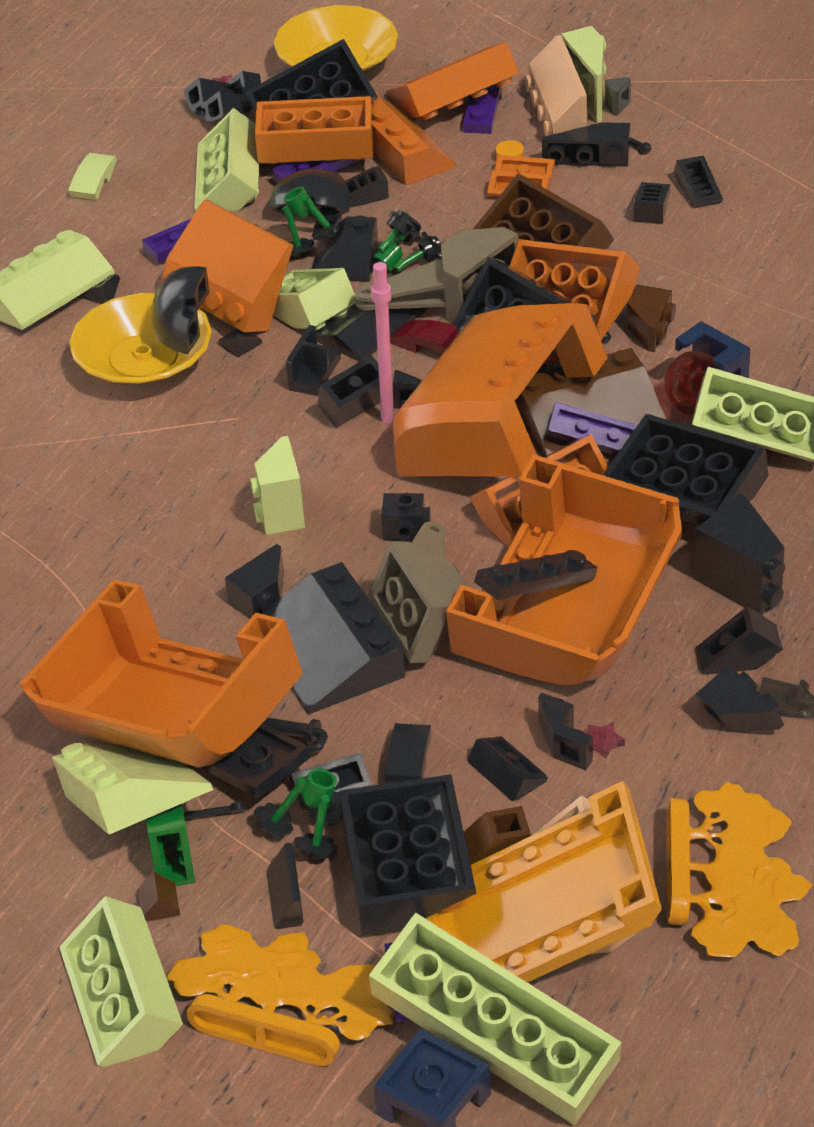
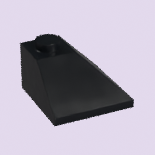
M347 216L338 224L340 229L336 232L335 236H331L328 239L325 237L320 239L312 269L344 268L349 281L370 282L374 265L372 256L378 251L379 247L377 217Z

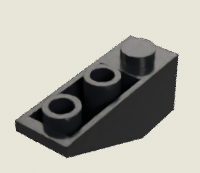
M601 122L542 137V158L555 159V165L628 167L630 123Z

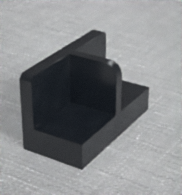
M308 325L288 356L286 370L289 391L318 396L320 385L328 381L341 360V351L339 348L317 344L316 326Z

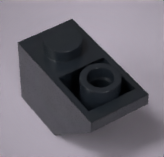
M730 665L726 666L696 693L706 712L728 732L779 730L784 726L778 713L781 709L778 702L768 692L763 695L756 690L758 688L757 684L746 672L742 671L738 674Z

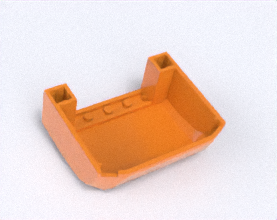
M587 304L520 305L474 316L394 415L393 435L398 475L521 476L531 456L537 454L515 400L542 364L561 363L566 378L594 377L607 360L606 352Z
M533 454L519 478L523 523L500 564L504 565L519 562V560L523 559L529 560L543 557L544 555L576 550L583 553L588 561L598 567L595 578L589 581L497 600L487 591L483 592L461 584L446 610L451 652L517 675L558 685L580 684L599 678L611 669L627 644L682 535L679 498Z
M113 579L20 682V686L49 722L61 730L198 768L215 764L239 747L267 719L303 672L284 619L255 613L235 636L243 658L161 638L141 585Z

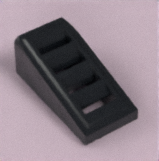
M704 155L676 160L674 175L694 207L721 203L723 201V197Z
M380 166L372 167L345 180L349 191V208L389 198L388 180Z
M641 182L634 202V221L663 223L670 193V184Z

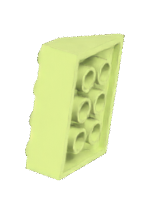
M74 743L64 747L61 750V754L52 757L65 796L109 835L213 790L209 781L186 764L118 745Z

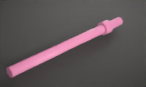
M378 262L373 265L374 284L371 286V299L375 303L381 421L384 424H391L394 421L388 302L391 301V286L387 283L386 264Z

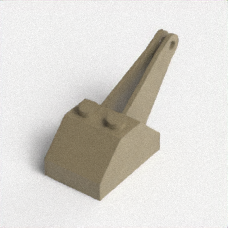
M505 227L459 231L441 244L442 259L387 278V283L391 286V301L388 302L389 309L445 307L446 320L454 323L487 257L508 265L511 264L518 242V233ZM374 283L360 286L355 290L356 306L358 309L365 311L375 310V303L371 299V286Z
M425 522L411 543L401 541L389 542L368 595L382 619L402 645L403 653L409 663H428L448 631L446 610L460 585L466 586L454 565L445 560L446 531L435 522Z

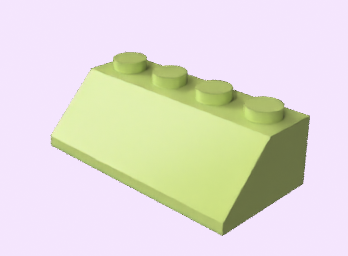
M234 108L198 143L194 210L196 211L203 200H209L228 211L240 210L247 202L252 203L259 193V163L255 140L256 124Z
M72 230L62 231L57 234L55 239L46 244L36 246L33 252L13 260L8 267L0 271V321L23 330L89 290V288L107 279L108 276L115 274L114 269L87 236Z
M711 367L707 368L694 409L691 427L814 462L813 396Z
M105 896L59 947L97 1065L101 1067H107L160 1050L183 1025L141 907Z

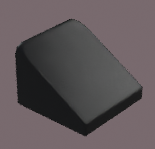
M399 370L394 371V408H401L420 384L421 379Z

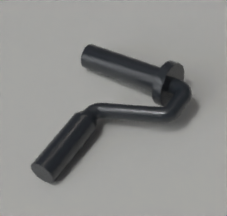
M267 717L263 722L285 735L307 738L308 744H312L306 745L310 753L321 751L328 739V734L322 729L320 720L312 719L307 724Z

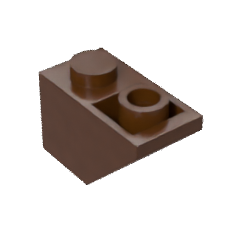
M636 284L632 296L627 302V327L648 351L655 352L659 341H664L666 338L668 322H673L676 304L672 303V290Z
M522 806L486 812L464 831L470 864H474L531 836Z

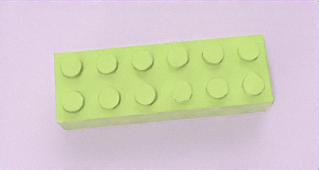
M417 913L413 915L369 974L371 995L436 1037L488 1063L492 1073L574 1126L620 1061L621 1041Z

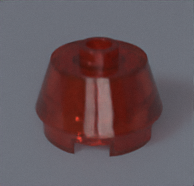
M701 351L685 352L673 360L665 373L663 380L665 395L673 406L682 413L694 414L700 387L707 368L711 367L720 370L713 363L714 357Z

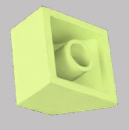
M283 436L254 464L256 477L250 478L253 498H259L258 503H253L256 522H263L266 535L305 528L300 477L289 437Z

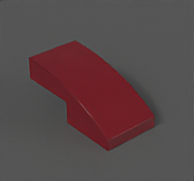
M434 320L407 321L390 338V344L417 353L422 347L443 353L457 337L458 326Z

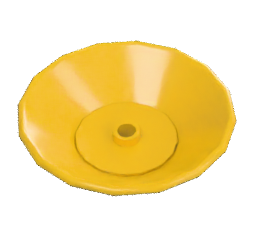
M332 5L310 9L292 17L278 29L273 44L278 57L292 67L344 39L361 69L365 71L382 62L395 50L399 35L393 22L378 11L360 6Z
M137 293L113 298L91 309L75 325L69 345L74 361L89 375L113 383L145 384L169 378L191 367L207 350L212 330L206 314L198 309L199 339L188 355L174 351L163 345L152 331L151 306L155 293Z

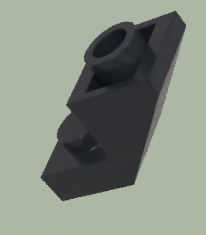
M541 692L538 696L539 724L553 758L586 771L593 762V736L574 729V704Z

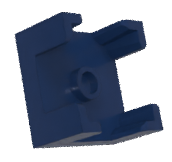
M700 321L675 339V350L677 351L692 345V365L675 376L674 389L687 395L701 386L708 367L749 378L750 347L712 326Z
M420 1029L374 1085L377 1116L393 1123L395 1121V1106L426 1123L427 1127H456L455 1118L474 1094H476V1104L479 1107L491 1095L490 1065Z

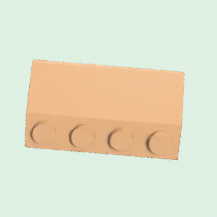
M555 36L529 63V75L525 76L527 92H531L533 107H537L538 120L543 122L545 136L587 126L586 92L562 36Z

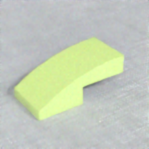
M89 153L79 165L68 189L70 196L98 201L104 182L109 183L117 161L116 156Z

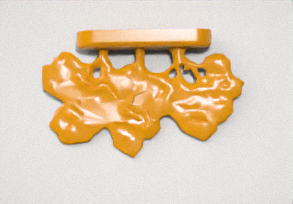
M726 781L718 790H702L694 795V804L699 811L705 814L706 819L699 827L692 828L689 822L688 801L682 798L670 797L666 819L667 924L685 925L689 918L690 902L698 903L706 912L704 919L693 927L691 936L699 944L706 947V952L709 956L736 957L749 941H754L759 948L772 953L774 956L784 954L787 949L793 950L799 944L796 922L789 918L779 908V905L782 902L792 900L800 901L813 884L801 875L793 874L791 867L780 857H768L764 853V847L784 837L792 824L791 819L782 811L773 808L770 802L760 794L745 793L740 785L731 784ZM712 812L720 813L719 817L710 818ZM726 821L728 824L727 828L722 832L709 833L707 831L713 830L712 824ZM712 837H719L723 843L718 844L714 842ZM704 838L709 841L716 850L714 861L709 864L690 861V840ZM690 870L703 871L712 886L711 891L698 895L690 894ZM710 903L721 904L722 909L714 910L711 908Z
M230 924L216 926L214 930L206 931L200 935L202 938L201 947L206 952V955L177 960L166 976L168 980L174 981V988L180 996L190 997L198 995L192 1001L186 1013L189 1023L198 1031L316 1066L324 1067L333 1063L340 1049L337 1035L323 1025L335 1024L339 1028L340 1033L346 1038L358 1041L368 1038L377 1026L394 1023V1011L387 1004L371 995L369 974L375 968V965H349L327 975L320 974L316 968L321 963V959L315 951L308 949L309 940L305 932L277 936L276 940L269 946L261 948L252 938L251 932ZM229 983L232 987L230 992L226 993L223 991V987ZM206 992L216 993L218 996L211 995V994H203V993H206ZM242 997H250L255 1003L261 1005L263 1009L236 1001ZM283 1004L296 1006L303 1011L306 1019L304 1021L275 1013L274 1010ZM308 1005H312L315 1008L311 1014L307 1011ZM337 1007L339 1009L338 1013L329 1018L325 1015H321L320 1019L315 1018L325 1008ZM344 1015L347 1016V1021L344 1023L336 1022L337 1018Z

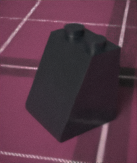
M739 493L696 528L695 580L744 608L748 606L763 615L771 607H776L784 594L782 585L783 573L785 571V547L746 496Z

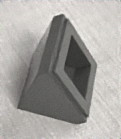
M627 77L605 80V104L611 113L617 116L631 102V80Z

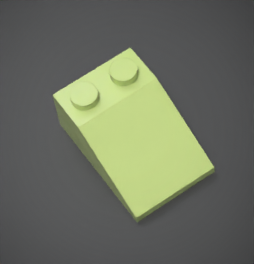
M593 26L562 33L563 41L587 95V112L596 123L602 122L604 75L606 74L604 51H606L605 39Z
M345 269L293 270L284 276L273 316L295 329H306L308 325H314L316 330L326 325L325 320L330 317L335 318L345 314L348 311L347 307L356 302V297Z

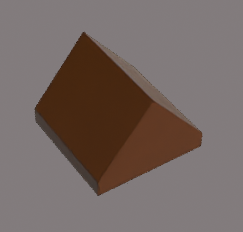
M153 871L137 889L139 904L145 920L151 921L180 915L175 882Z

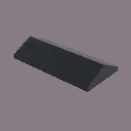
M354 303L345 314L335 318L316 334L317 342L324 346L339 348L341 354L358 362L362 361L377 351L375 310H360L357 308L356 303ZM430 307L389 309L390 338L405 322L415 320Z

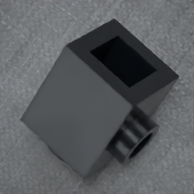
M384 493L381 514L383 541H413L423 524L431 522V507H425L424 493Z

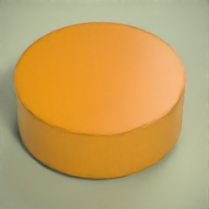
M507 140L500 142L496 146V160L498 155L524 157V146L518 141Z

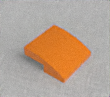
M498 155L495 170L491 172L487 197L498 198L518 173L550 190L555 170V159Z

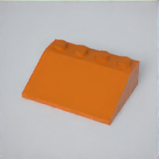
M506 41L481 49L386 91V94L411 118L421 116L424 121L438 115L437 109L445 105L449 110L463 104L462 98L470 94L472 99L488 93L486 87L496 84L497 88L513 82L511 77L518 74L519 71Z
M203 200L169 253L161 282L168 274L180 268L190 266L207 267L210 293L200 308L243 332L269 331L293 245L209 200Z
M518 239L510 264L513 268L569 301L587 304L590 313L597 316L594 324L600 340L603 339L632 296L640 266L624 251Z

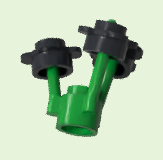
M399 210L398 213L395 211L389 213L390 219L386 224L392 231L378 247L379 250L372 256L374 264L378 262L385 263L387 274H389L393 269L400 272L406 265L422 256L427 262H431L434 259H442V243L437 236H429L425 231L420 236L422 227L408 212L405 213ZM414 241L417 242L419 251L402 260L401 257L404 254L399 248L400 243L410 245Z

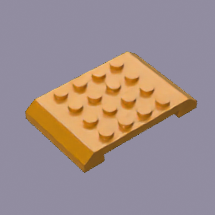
M621 781L589 796L591 808L471 864L476 894L427 917V920L525 982H530L651 926L662 908L629 787L624 781Z

